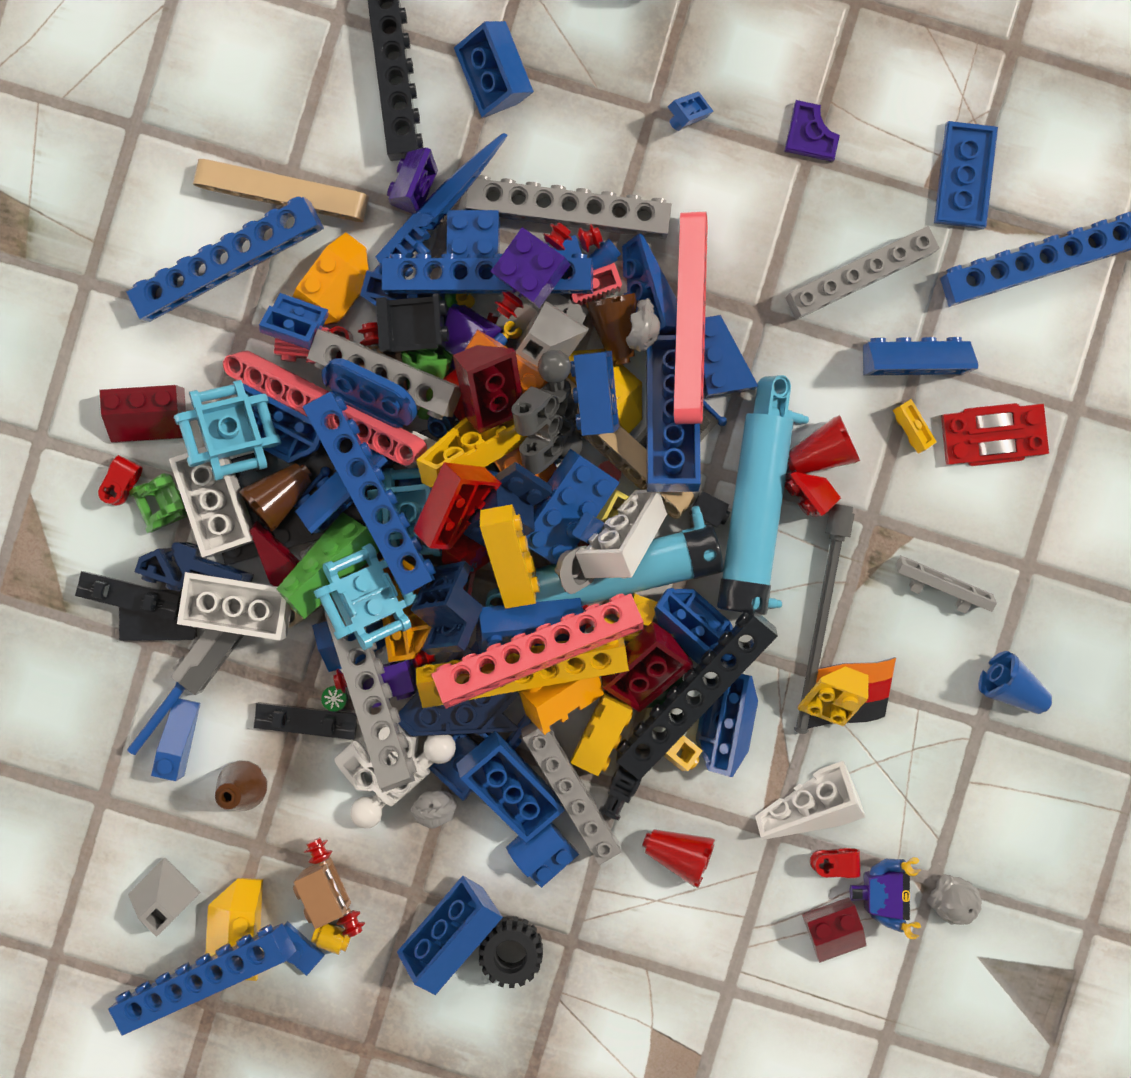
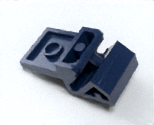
M175 542L171 548H158L139 557L134 571L141 574V579L151 583H157V581L167 583L166 588L179 592L183 589L185 572L251 583L254 577L252 573L228 565L225 566V564L202 557L198 545L190 542Z

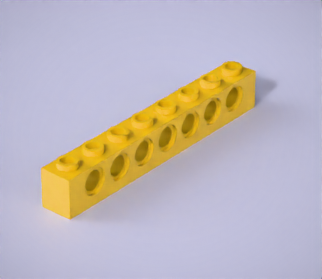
M622 637L469 700L629 671L624 639ZM556 641V642H557V643H560V644H564V643H566L567 641ZM532 646L530 651L534 654H539L543 652L545 646ZM515 653L507 656L506 662L514 664L518 662L520 656ZM452 660L446 663L429 664L416 668V685L422 708L443 705L432 673L437 672L436 669L444 664L451 663L454 665L462 662V660ZM491 663L485 664L481 672L483 674H490L493 672L495 665ZM466 673L460 674L456 679V683H467L470 675Z

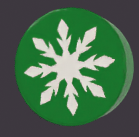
M335 685L324 690L321 701L327 710L339 711L347 704L348 695L347 692L343 693L341 689L337 690Z

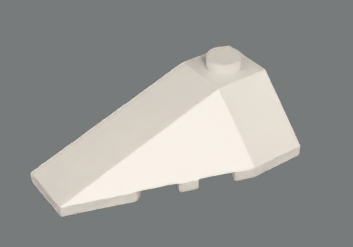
M844 761L819 769L813 774L814 777L803 785L798 784L794 787L795 791L784 799L779 798L757 814L755 817L761 839L765 840L842 826L865 818L858 793Z

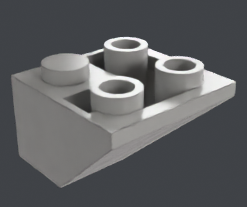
M545 301L517 340L515 351L516 354L535 366H538V361L543 353L549 350H561L569 357L589 328Z
M163 858L128 895L138 919L157 937L201 892L166 858Z

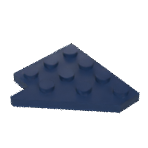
M467 646L465 651L453 652L444 663L452 660H461L463 657L475 652ZM417 692L398 712L401 721L398 724L411 736L516 731L518 726L503 712L519 696V692L466 700L447 709L444 705L422 708L419 692Z

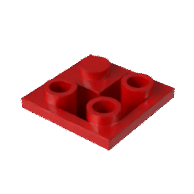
M799 472L786 474L784 487L792 496L795 494L801 501L798 505L807 516L810 514L812 517L823 516L841 499L827 478Z

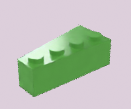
M342 512L276 590L289 606L305 619L322 604L320 599H316L314 591L330 584L323 570L324 563L340 560L362 550V547L367 544L373 545L376 554L380 550L367 527ZM363 560L339 571V578L342 579L357 572L367 561Z

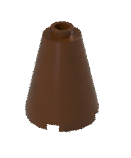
M635 293L586 303L588 313L605 351H612V359L616 365L630 363V357L635 356V350L629 348L626 338L632 328L631 314L636 313Z
M294 463L244 487L239 493L251 510L261 518L260 520L265 526L273 531L311 485L310 477L313 475L304 464L299 466L297 463Z
M242 760L227 765L220 772L217 779L216 803L223 809L247 811L258 806L267 793L268 783L261 768L250 761Z

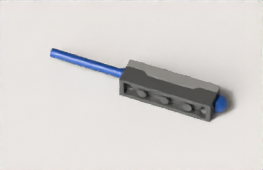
M205 629L200 638L197 636L188 646L190 651L185 658L181 657L173 666L175 672L171 678L176 681V686L128 747V752L133 755L137 754L185 689L194 695L203 692L244 635Z

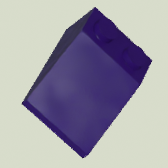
M425 147L409 151L405 159L401 158L397 166V173H399L395 182L392 181L387 191L388 200L392 206L414 214L426 201L438 172L431 149Z

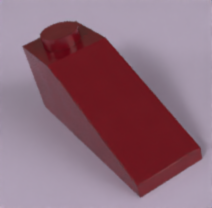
M256 521L252 525L250 533L269 583L272 586L278 587L300 560Z

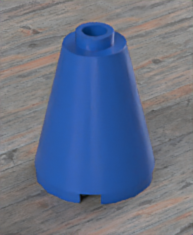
M1003 651L995 655L988 662L991 666L987 672L982 671L978 682L979 691L986 697L1035 714H1041L1049 710L1052 705L1051 693L1015 654Z

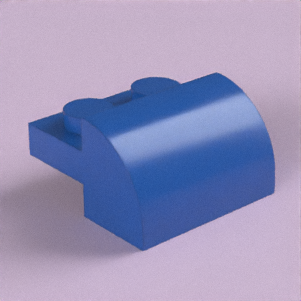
M280 293L274 305H269L259 324V330L262 334L310 350L317 329H322L328 317V309Z
M552 822L527 843L518 836L506 846L509 855L519 869L527 877L530 876L541 888L579 855L577 849L561 834L560 830Z

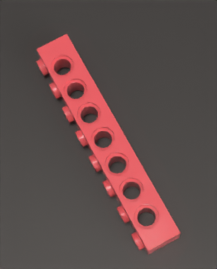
M618 594L609 600L610 602L601 606L600 604H593L587 607L585 612L575 615L572 613L562 617L559 623L541 625L536 628L534 633L516 635L509 643L491 645L482 654H469L461 659L462 662L454 665L448 663L436 669L437 672L432 673V677L443 705L447 709L642 630L644 622L632 595ZM609 614H615L619 618L613 624L607 623L604 619ZM584 624H591L594 630L589 634H585L580 631V628ZM559 634H567L570 637L564 644L555 641ZM535 644L545 646L543 652L539 654H534L530 650ZM515 653L520 656L518 662L514 664L506 662V658L510 654ZM491 663L495 665L493 672L490 674H483L481 672L485 664ZM466 673L470 675L467 683H456V679L460 674Z

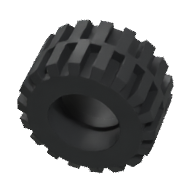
M508 916L503 917L502 921L480 943L478 955L479 965L483 966L482 972L484 975L489 974V981L492 983L495 980L499 981L498 986L504 987V984H509V988H515L516 983H519L520 987L524 986L527 979L529 982L533 980L534 974H538L543 958L542 938L540 933L537 934V928L534 925H528V920L523 919L521 922L518 921L517 916H513V920H508ZM505 941H516L525 948L526 955L518 962H505L498 956L496 952L497 946Z

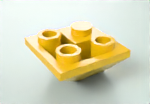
M845 666L823 676L800 702L798 710L844 727L868 700V675Z

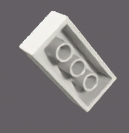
M205 447L198 449L199 454L207 452ZM188 453L170 458L169 461L201 556L212 557L253 543L254 541L250 533L253 524L246 503L239 493L241 488L236 474L223 476L224 479L215 481L210 462L189 467L187 462ZM230 457L219 459L220 466L232 463Z

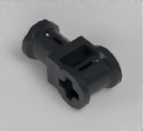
M619 765L608 788L609 796L599 811L619 821L621 818L619 814L625 802L629 804L641 780L639 781L631 773L624 771L623 767Z

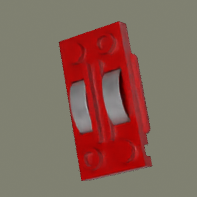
M1017 403L966 408L960 413L941 415L946 465L968 463L970 466L1006 463L1022 461L1026 456L1049 454L1044 404L1019 406Z

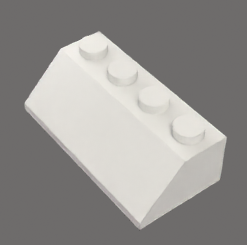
M185 572L177 624L283 640L287 638L291 608L276 590L278 588L276 586Z

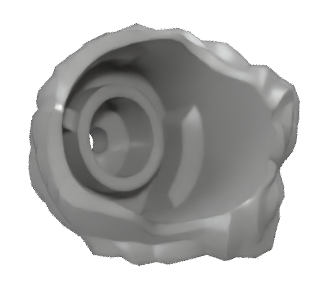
M649 298L640 300L637 303L638 311L631 314L632 328L626 338L629 348L638 352L645 351L658 339L660 330L659 319L654 314V306Z
M428 791L419 796L417 801L413 803L410 811L413 813L417 823L434 829L453 820L457 800L448 791Z
M944 874L937 881L936 888L931 891L927 902L944 921L951 925H968L980 913L982 899L979 896L978 889L969 881Z

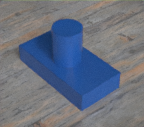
M699 91L675 99L668 106L674 115L670 119V124L677 131H680L685 126L708 118L714 112Z
M287 921L284 927L297 950L287 962L295 965L307 976L325 954Z

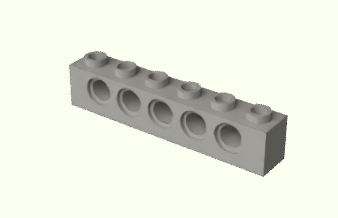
M927 226L790 292L785 299L795 319L798 320L932 255L940 248L930 227Z
M317 329L307 359L316 362L315 367L323 370L328 362L335 359L337 353L341 351V359L348 360L357 365L363 360L364 368L381 376L382 371L385 369L387 371L386 379L403 387L404 381L409 379L410 388L407 392L414 399L417 410L421 406L428 409V415L441 420L443 416L453 417L461 396L458 385L331 332ZM429 388L433 390V398L430 401L426 398V392Z
M533 722L522 728L523 740L598 864L601 865L620 854L621 849L616 837L551 729L550 732L544 735Z

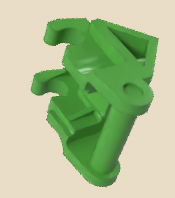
M163 473L149 483L136 486L129 491L130 496H134L147 527L145 530L147 533L154 532L188 517L180 491L177 489L171 474ZM153 495L161 510L152 514L145 498L146 496Z

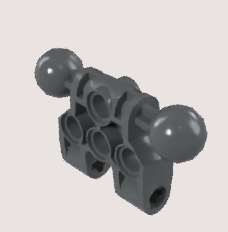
M549 350L543 353L538 361V372L541 378L548 383L541 389L531 386L512 406L515 430L519 435L527 436L519 447L522 466L533 474L541 473L557 458L563 460L570 449L580 455L583 447L580 435L574 431L576 428L575 416L578 411V403L574 402L571 384L566 380L571 372V362L568 355L561 350Z

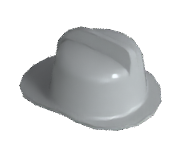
M587 546L567 550L558 558L555 573L558 574L563 589L569 594L576 593L587 587L595 579L585 578L575 554L580 548L585 549Z

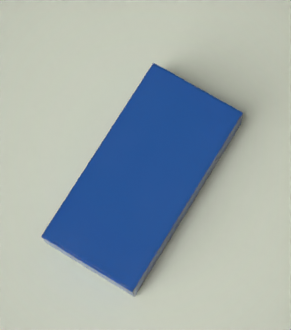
M584 512L572 531V535L590 544L588 539L594 533L599 535L605 529L604 522L588 512Z

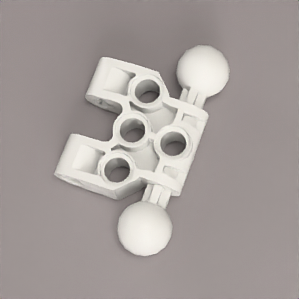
M397 723L400 733L404 732L407 738L409 750H406L408 758H413L417 772L413 773L415 781L386 792L379 788L368 751L356 741L348 745L335 757L336 765L357 790L374 791L376 793L373 797H360L353 803L350 816L353 823L359 828H372L376 826L381 820L382 808L386 805H395L430 774L429 767L433 763L442 764L450 761L456 750L452 736L449 734L429 735L425 740L424 752L418 755L419 736H411ZM384 727L380 730V740H384L389 736V727ZM392 752L387 756L391 761V765L396 763L398 759L397 752ZM364 772L371 774L372 782L365 780Z

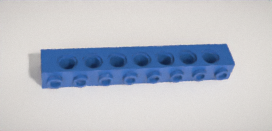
M294 197L287 202V206L268 211L261 220L250 221L242 226V230L223 235L220 238V242L201 247L196 255L183 257L176 262L177 265L158 270L155 273V277L149 280H140L133 284L134 288L126 293L139 319L151 322L323 230L324 227L311 201L305 197ZM290 217H294V225L287 229V220ZM271 228L272 236L269 240L265 241L264 234L266 230ZM249 240L250 248L248 251L243 252L242 246L245 241ZM227 252L228 259L224 264H221V255ZM205 264L206 271L200 276L199 268ZM180 276H183V285L178 288L177 280ZM161 287L162 294L160 298L157 299L155 293L156 290Z
M1131 212L1116 216V221L1110 223L1107 222V219L1091 224L1092 228L1085 231L1083 227L1067 232L1068 236L1059 238L1058 234L1043 239V244L1035 246L1034 242L1019 247L1020 251L1018 252L1002 251L995 254V259L989 261L986 260V257L970 262V267L962 269V266L958 265L947 269V274L941 277L940 281L948 306L958 305L1130 251ZM1113 230L1119 233V240L1113 237ZM1089 238H1092L1095 241V248L1089 245ZM1064 245L1071 248V256L1065 253ZM1040 252L1047 256V263H1043L1040 260ZM1016 260H1019L1023 263V271H1020L1016 268ZM992 267L999 271V279L992 276ZM967 275L975 278V286H970L967 283Z
M391 254L390 258H382V290L387 294H502V291L513 293V289L495 275L488 280L482 279L483 270L488 267L493 268L502 254H493V258H483L482 254H468L467 258H457L456 254H442L441 258H431L430 254H416V258H406L404 254ZM572 254L571 258H566L571 264L569 268L573 269L572 276L566 280L560 279L550 294H593L592 258H587V254ZM437 267L441 268L442 274L440 278L432 280V270ZM463 267L467 268V276L462 280H458L456 278L457 271ZM409 268H415V277L406 280V271Z
M330 391L302 406L403 594L407 595L435 580L432 574L436 573L431 561L429 559L424 560L420 553L423 550L422 544L416 535L411 536L408 527L411 525L405 513L399 514L395 506L398 500L391 488L386 490L382 482L385 480V476L378 465L374 467L369 457L373 456L367 443H361L357 434L360 433V430L354 419L349 420L344 411L348 408L341 395L336 397ZM337 415L340 419V424L336 429L331 430L328 427V419L331 416ZM344 439H350L353 444L351 451L348 453H343L340 449V444ZM357 462H362L365 465V472L362 476L357 477L353 473V466ZM370 485H374L378 489V495L374 500H369L365 495V490ZM383 508L388 509L391 514L390 520L385 524L378 520V513ZM394 532H400L403 535L404 540L399 547L391 544L390 537ZM407 555L413 556L416 560V566L413 570H407L403 566V559Z
M283 923L275 927L269 924L258 930V935L251 937L250 934H247L237 940V944L232 947L228 943L217 949L215 955L204 954L196 959L195 964L191 966L187 962L175 969L174 974L170 975L169 972H166L157 977L152 984L146 981L136 987L135 992L131 993L130 990H127L115 998L117 1002L109 1007L108 1010L120 1034L123 1036L286 962L297 950Z

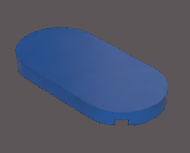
M341 358L330 360L322 370L324 385L326 387L329 385L332 389L331 392L336 397L341 395L346 405L396 428H401L404 425L408 426L417 415L416 403L412 396L400 385Z

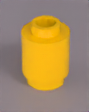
M328 923L315 929L311 943L316 944V947L339 955L341 950L346 952L351 937L349 938L347 935L341 934L344 928Z

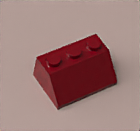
M476 345L454 354L453 359L465 417L480 434L512 420V406L523 394L516 351L513 348Z
M178 385L99 390L101 417L111 443L183 438L180 426L176 425L174 416L186 412L185 388Z
M651 622L625 646L629 671L601 676L603 689L638 712H641L693 667V663L670 633L654 622Z

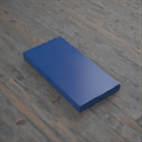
M954 121L946 122L934 223L979 229L986 228L998 127Z

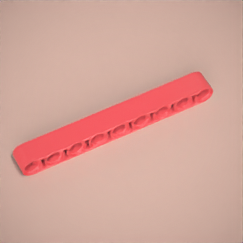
M706 211L680 213L674 389L675 424H702L708 234Z
M247 350L228 355L223 361V368L227 375L236 380H241L247 386L267 394V396L304 415L306 413L302 406L329 392ZM346 405L348 409L344 411L349 420L354 419L360 430V433L357 434L361 443L366 442L370 449L405 466L416 462L427 451V445L420 437L402 428L392 427ZM337 415L331 416L328 419L329 428L336 429L339 426L340 419Z

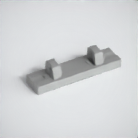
M900 555L896 563L898 573L912 578L909 584L911 591L920 594L924 585L927 584L958 598L955 606L960 612L966 614L972 604L993 612L997 604L992 593Z

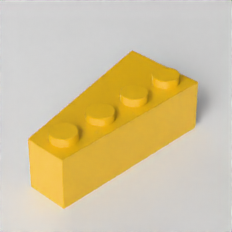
M465 417L416 460L421 481L432 488L444 462L486 467L520 447L527 436L519 435L516 432L513 419L479 434Z
M513 504L481 510L480 529L505 609L536 604V593L540 592V584L536 576L532 556L528 549L526 535L524 536L522 532L523 527L520 514L516 515Z

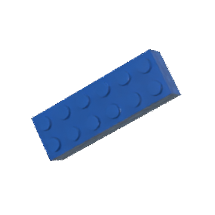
M658 335V339L646 350L647 492H699L701 485L700 424H675L676 335Z

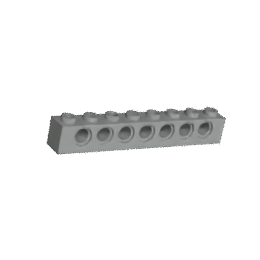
M479 175L468 188L465 208L466 210H499V217L504 219L543 224L552 223L554 225H557L559 222L566 227L589 229L590 224H592L593 228L598 227L600 231L628 235L643 234L644 237L666 239L672 203H666L667 200L662 198H652L651 201L642 200L641 196L631 194L626 195V197H618L616 193L609 191L595 194L585 188H577L576 191L566 190V187L561 185H551V188L541 187V184L537 182H526V185L517 184L515 180L503 178L501 181H493L488 176ZM490 192H498L501 196L497 201L492 202L487 199V195ZM516 195H522L526 200L523 204L516 205L512 202V198ZM541 198H547L551 204L547 208H541L537 205V202ZM566 201H571L576 205V208L572 211H565L562 205ZM596 204L601 208V211L595 215L590 214L587 211L588 206ZM620 207L625 210L626 215L622 218H617L613 215L612 211ZM640 211H647L650 213L651 218L648 221H642L638 218L637 214Z
M331 595V598H332V600H333V602H334V604H335V607H336V609H337V611H338V613H339V615H340L341 613H340V611H339V609H338V607H337V605H336V603H335V601H334V599H333V597H332V595ZM323 607L379 788L386 792L415 781L413 773L417 772L413 758H408L405 748L409 747L404 732L400 733L397 723L401 722L396 707H391L389 698L393 697L389 684L384 683L381 674L385 673L380 658L376 659L373 651L377 649L376 642L373 643L371 648L363 650L357 638L354 641H348L349 635L337 640L334 635L336 631ZM341 617V619H342V621H343V623H344V625H345V627H346L347 625H346V623H345L343 617ZM365 654V662L357 666L355 664L356 658L359 655ZM369 678H373L374 684L372 688L364 690V682ZM375 703H381V711L376 715H372L371 707ZM384 727H389V736L384 740H380V730ZM392 752H397L398 759L396 763L388 765L386 761L387 756Z

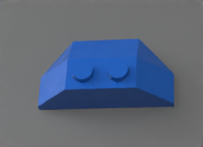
M243 383L248 397L263 394ZM267 396L269 413L276 435L280 436L281 444L275 447H266L263 450L288 463H293L317 451L321 441L309 418ZM252 406L260 437L265 438L266 435L257 406Z
M668 588L654 607L658 625L670 633L682 650L697 664L701 663V657L707 650H713L719 644L718 640L725 631L728 630L730 632L733 629L731 622L694 589ZM732 654L722 656V659L726 661L734 658Z
M741 674L699 718L695 740L698 747L702 750L701 755L706 762L707 770L710 772L733 777L749 752L758 706V698L751 675Z

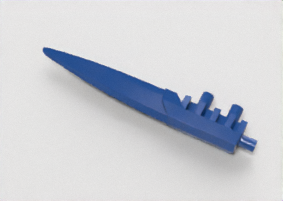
M507 134L499 135L469 159L412 214L375 256L379 264L372 272L382 274V258H390L391 254H404L406 258H412L415 251L418 254H430L431 251L423 244L425 239L429 240L431 237L427 230H434L441 223L440 221L447 214V210L452 209L496 154L507 138ZM409 268L406 271L405 276H411L414 270L412 268Z

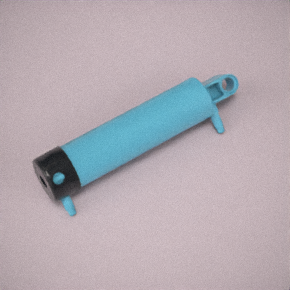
M784 375L765 376L759 380L754 412L746 414L724 570L720 581L717 602L719 609L748 613L754 608L761 615H766L768 608L782 607L781 600L769 597L793 422L798 424H807L809 422L808 416L788 410L791 383Z
M694 506L692 507V518L695 527L653 539L632 578H595L587 587L573 594H569L563 589L558 574L555 573L557 565L550 564L535 568L540 584V592L536 593V602L581 598L582 606L611 599L618 594L628 595L689 579H698L722 573L724 570L723 559L712 524H704L700 507ZM499 587L488 592L486 607L493 606L490 603L493 598L499 597L502 599Z

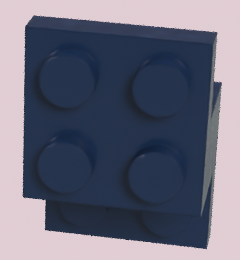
M514 462L494 476L502 484L497 490L493 488L483 500L486 504L481 510L513 504L516 515L520 514L523 535L527 536L535 531L533 506L553 494L552 486L517 462ZM478 509V512L469 518L468 521L471 524L463 534L486 548L480 529L481 510Z
M466 561L435 566L436 573L432 574L435 580L420 588L411 608L413 613L431 627L422 648L428 655L465 651L470 642L474 627L479 621V615L483 606L463 589L472 568Z

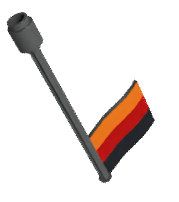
M835 504L832 510H829L825 533L830 534L829 539H831L801 701L821 677L846 666L868 675V700L847 723L869 722L881 719L886 715L896 657L879 662L842 663L819 668L842 541H845V537H851L855 516L852 513L853 507ZM799 710L797 725L794 727V730L799 734H806L809 732V728L832 724V722Z

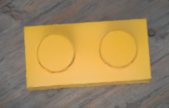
M912 399L892 410L897 423L902 426L908 436L910 445L915 448L918 454L937 442Z

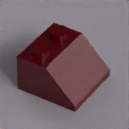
M849 897L802 914L819 963L867 946L864 929L857 909Z

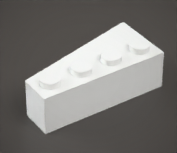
M647 489L635 490L617 509L619 514L608 518L604 523L605 529L599 535L594 533L588 539L590 544L585 549L580 548L575 553L585 578H632L668 514L660 492H647Z

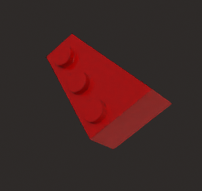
M444 462L415 525L414 533L429 548L450 550L471 524L468 521L477 508L481 510L486 503L483 500L493 488L497 490L502 483L485 467Z

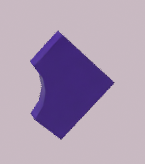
M796 100L784 152L833 162L840 135L830 131L824 124L821 117V105Z

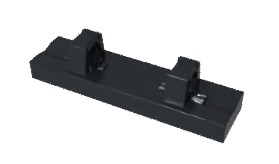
M81 571L75 593L77 597L170 620L177 619L181 595L86 571ZM109 585L107 597L103 595L104 590Z
M258 702L256 703L254 728L354 740L358 718L356 713L333 712L323 709ZM286 713L285 725H283L282 719Z

